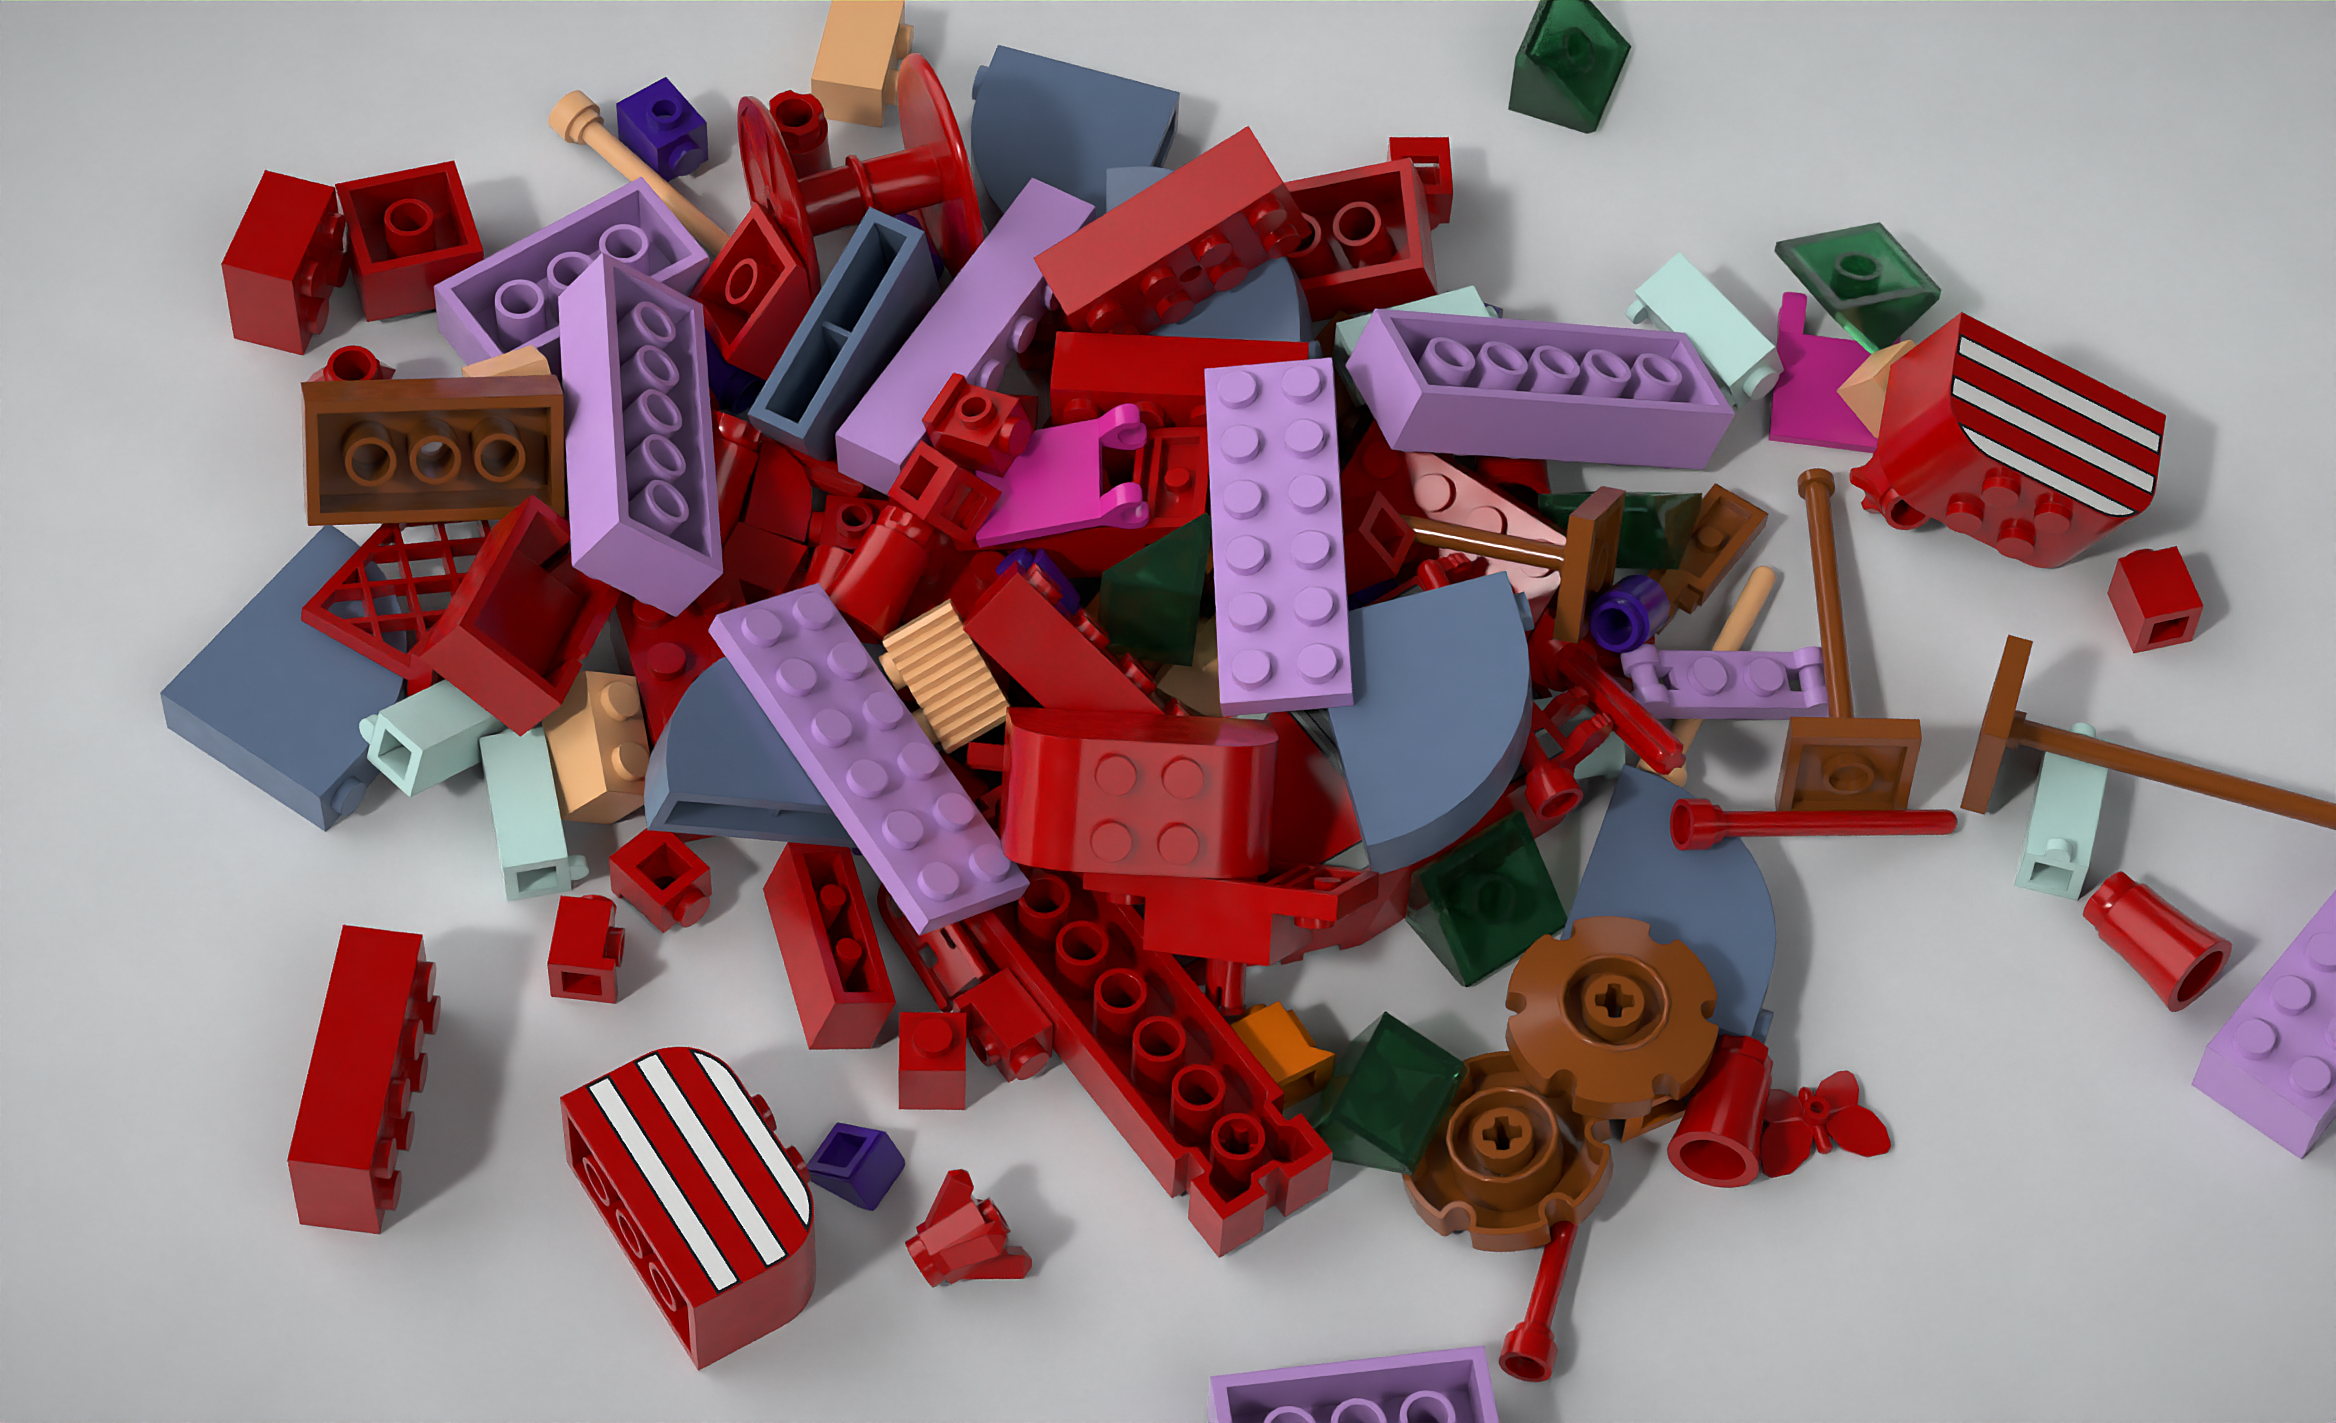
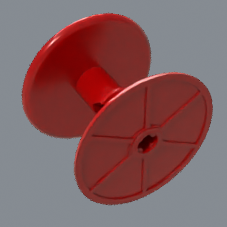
M911 53L906 56L901 63L898 73V110L905 150L863 161H860L856 155H848L844 166L797 178L784 139L767 107L753 96H743L739 101L737 113L739 148L751 208L755 202L766 206L806 268L812 304L821 290L819 265L813 237L859 225L869 207L889 216L921 209L933 244L953 279H955L984 241L975 184L956 118L935 71L919 53Z

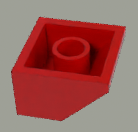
M755 202L688 296L703 305L704 326L725 361L766 381L812 306L806 268L766 206Z

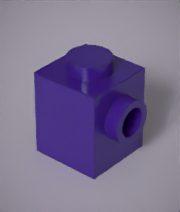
M667 77L616 103L619 140L667 182L679 176L691 174L702 163L709 160L707 122Z

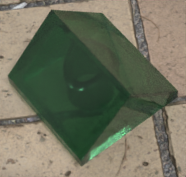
M1540 0L1515 57L1508 110L1585 134L1595 132L1629 54L1631 45L1590 0Z
M1880 222L1776 242L1774 252L1829 315L1870 354L1891 346L1940 299L1942 289Z
M1595 491L1538 494L1540 513L1567 530L1569 515ZM1626 492L1615 568L1678 570L1702 506V493Z
M1207 512L1102 572L1097 621L1109 633L1107 637L1111 642L1107 647L1114 654L1125 655L1129 652L1134 657L1142 660L1192 667L1212 539V519Z
M1515 810L1412 872L1405 921L1460 986L1467 988L1524 953L1544 934L1552 936L1563 929L1568 918L1523 811Z
M1385 1011L1349 1043L1308 1122L1332 1150V1160L1413 1176L1468 1070L1463 1061Z

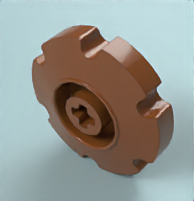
M1595 916L1575 920L1572 925L1570 939L1557 940L1549 934H1544L1525 951L1511 975L1505 1007L1508 1010L1517 1013V1015L1508 1018L1505 1034L1511 1057L1526 1080L1541 1094L1548 1095L1554 1090L1568 1092L1573 1098L1572 1110L1576 1113L1603 1119H1629L1648 1115L1651 1112L1654 1095L1665 1094L1674 1100H1680L1696 1086L1711 1061L1719 1030L1716 1024L1706 1020L1714 1015L1718 999L1712 978L1697 955L1682 941L1675 939L1669 944H1659L1653 941L1649 936L1651 928L1649 923L1618 916Z
M1510 1051L1485 1053L1465 1059L1461 1062L1463 1073L1458 1079L1446 1082L1437 1077L1433 1078L1415 1096L1403 1117L1398 1136L1403 1156L1410 1158L1400 1164V1171L1410 1203L1423 1221L1440 1235L1445 1237L1456 1230H1467L1470 1232L1472 1246L1477 1250L1489 1252L1528 1250L1551 1242L1550 1228L1559 1221H1570L1574 1225L1581 1224L1602 1200L1609 1186L1614 1167L1611 1148L1608 1144L1602 1143L1612 1136L1609 1119L1595 1118L1574 1112L1572 1110L1573 1098L1566 1091L1554 1090L1548 1095L1541 1094L1526 1080L1517 1068Z

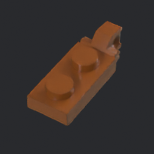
M1718 484L1712 486L1651 561L1647 577L1661 585L1667 594L1670 606L1668 619L1665 625L1656 632L1657 635L1673 620L1679 608L1691 615L1697 606L1701 607L1766 527L1769 513Z

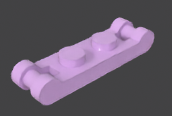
M1642 644L1636 650L1621 653L1620 655L1624 675L1632 678L1634 691L1630 694L1656 719L1790 720V717L1829 716L1821 647H1805L1794 652L1658 650L1655 645ZM1658 679H1663L1664 685L1659 684ZM1788 680H1799L1802 691H1791Z

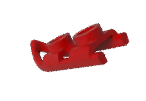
M881 883L877 895V905L884 923L941 1012L952 1011L953 1005L950 1001L959 994H963L977 986L980 981L987 980L992 976V973L959 922L919 936L905 915H902L900 918L894 915L891 907L892 896L884 884ZM947 934H949V936L955 943V948L952 947V945L946 938ZM928 944L938 958V962L932 967H928L919 954V951Z

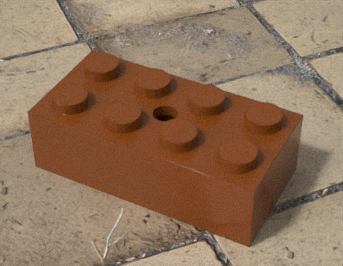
M557 375L301 382L304 507L308 526L502 520L532 494L558 515L565 517L563 392ZM442 442L441 447L436 451L427 452L421 449L427 443Z

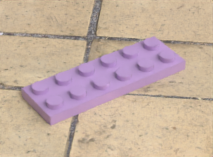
M1332 358L1205 369L1219 690L1222 716L1354 706L1335 380Z
M819 583L716 615L708 632L919 936L1022 897L1030 882L1016 862L1004 856L1000 840Z

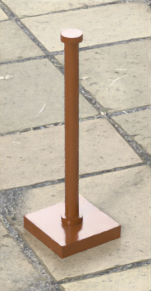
M1809 469L1799 475L1797 486L1799 496L1806 502L1829 717H1790L1775 793L1776 811L1906 810L1922 741L1920 719L1855 718L1830 497L1835 492L1834 476L1826 469Z
M1606 486L1598 488L1569 515L1565 546L1404 514L1399 515L1416 534L1413 540L1414 543L1559 571L1561 581L1553 639L1578 644L1590 632L1591 616H1589L1593 603L1613 586L1626 490Z
M2008 635L1983 718L1960 805L1961 809L1985 815L2005 748L2017 750L2018 744L2336 830V803L2026 720L2027 713L2016 710L2033 641Z

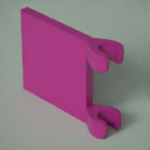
M1784 292L1782 305L1778 313L1776 346L1784 371L1779 374V379L1773 387L1768 440L1874 453L1878 448V439L1872 435L1837 393V390L1873 352L1900 343L1904 308L1895 304H1880L1878 318L1874 324L1873 343L1803 334L1807 306L1806 294Z
M1123 404L1111 409L1098 419L1033 431L1026 449L1015 458L1003 478L976 470L978 477L1002 492L976 533V541L979 548L1102 525L1123 529L1144 527L1148 523L1150 516L1149 506L1147 502L1143 501L1140 485L1134 482L1120 484L1103 495L1102 446L1122 450H1135L1142 448L1146 444L1147 428L1144 423H1140L1138 407L1134 404Z

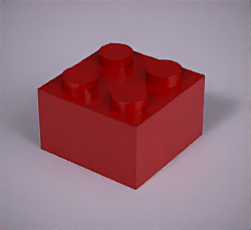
M454 160L335 184L338 212L345 216V230L342 238L345 252H349L351 273L367 322L435 309L434 286L484 260V250Z
M267 170L264 171L221 263L234 339L303 356L313 333L320 335L324 330L329 314V298L334 287L341 288L344 285L350 268L349 252L344 251L342 240L345 230V216L338 212L335 187Z

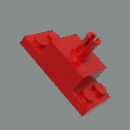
M1207 426L1147 428L1146 444L1142 448L1135 450H1122L1102 446L1103 495L1120 484L1128 482L1139 484L1143 493V501L1147 502L1149 506L1150 518L1144 527L1123 529L1102 525L979 548L976 535L969 546L952 537L956 551L1019 549L1026 547L1031 552L1035 549L1043 548L1066 578H1092L1098 582H1102L1103 577H1107L1109 581L1111 577L1153 575L1156 544L1208 541L1211 498ZM967 468L976 475V470Z
M1270 858V869L1267 873L1246 878H1196L1084 872L1083 889L1105 892V900L1107 902L1123 905H1136L1145 902L1143 950L1207 958L1205 996L1216 1009L1221 1007V1015H1240L1245 1013L1247 964L1271 966L1312 942L1313 929L1333 928L1335 922L1344 917L1354 916L1356 910L1377 899L1379 888V872Z

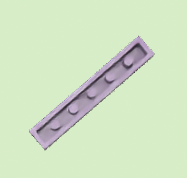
M1033 177L836 432L838 472L887 495L920 440L934 448L921 420L953 372L964 375L968 384L996 391L1002 380L1007 363L1016 352L1021 354L1029 347L1034 338L1037 324L1047 310L1054 311L1060 305L1033 258L1096 220V206Z

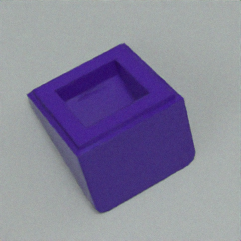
M837 1122L806 1166L810 1173L811 1182L859 1208L874 1211L903 1171L906 1163L886 1132Z

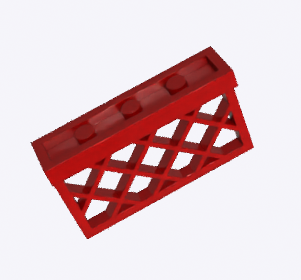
M565 509V517L562 518L570 523L569 510ZM473 520L477 522L480 537L448 540L444 524L472 521L382 524L302 607L301 621L408 680L406 695L409 697L445 680L440 674L421 661L419 656L446 609L421 611L417 595L450 592L453 598L466 573H457L453 557L478 554L491 531L488 520ZM433 525L437 541L404 544L401 532L406 527ZM570 541L539 566L545 571L568 554ZM442 559L446 575L412 577L408 561ZM371 561H374L376 564L397 562L401 579L368 582L365 568ZM396 595V597L406 596L410 613L377 616L373 599ZM361 600L365 617L342 619L329 612L328 609L335 602ZM415 630L418 641L405 654L383 642L381 633Z

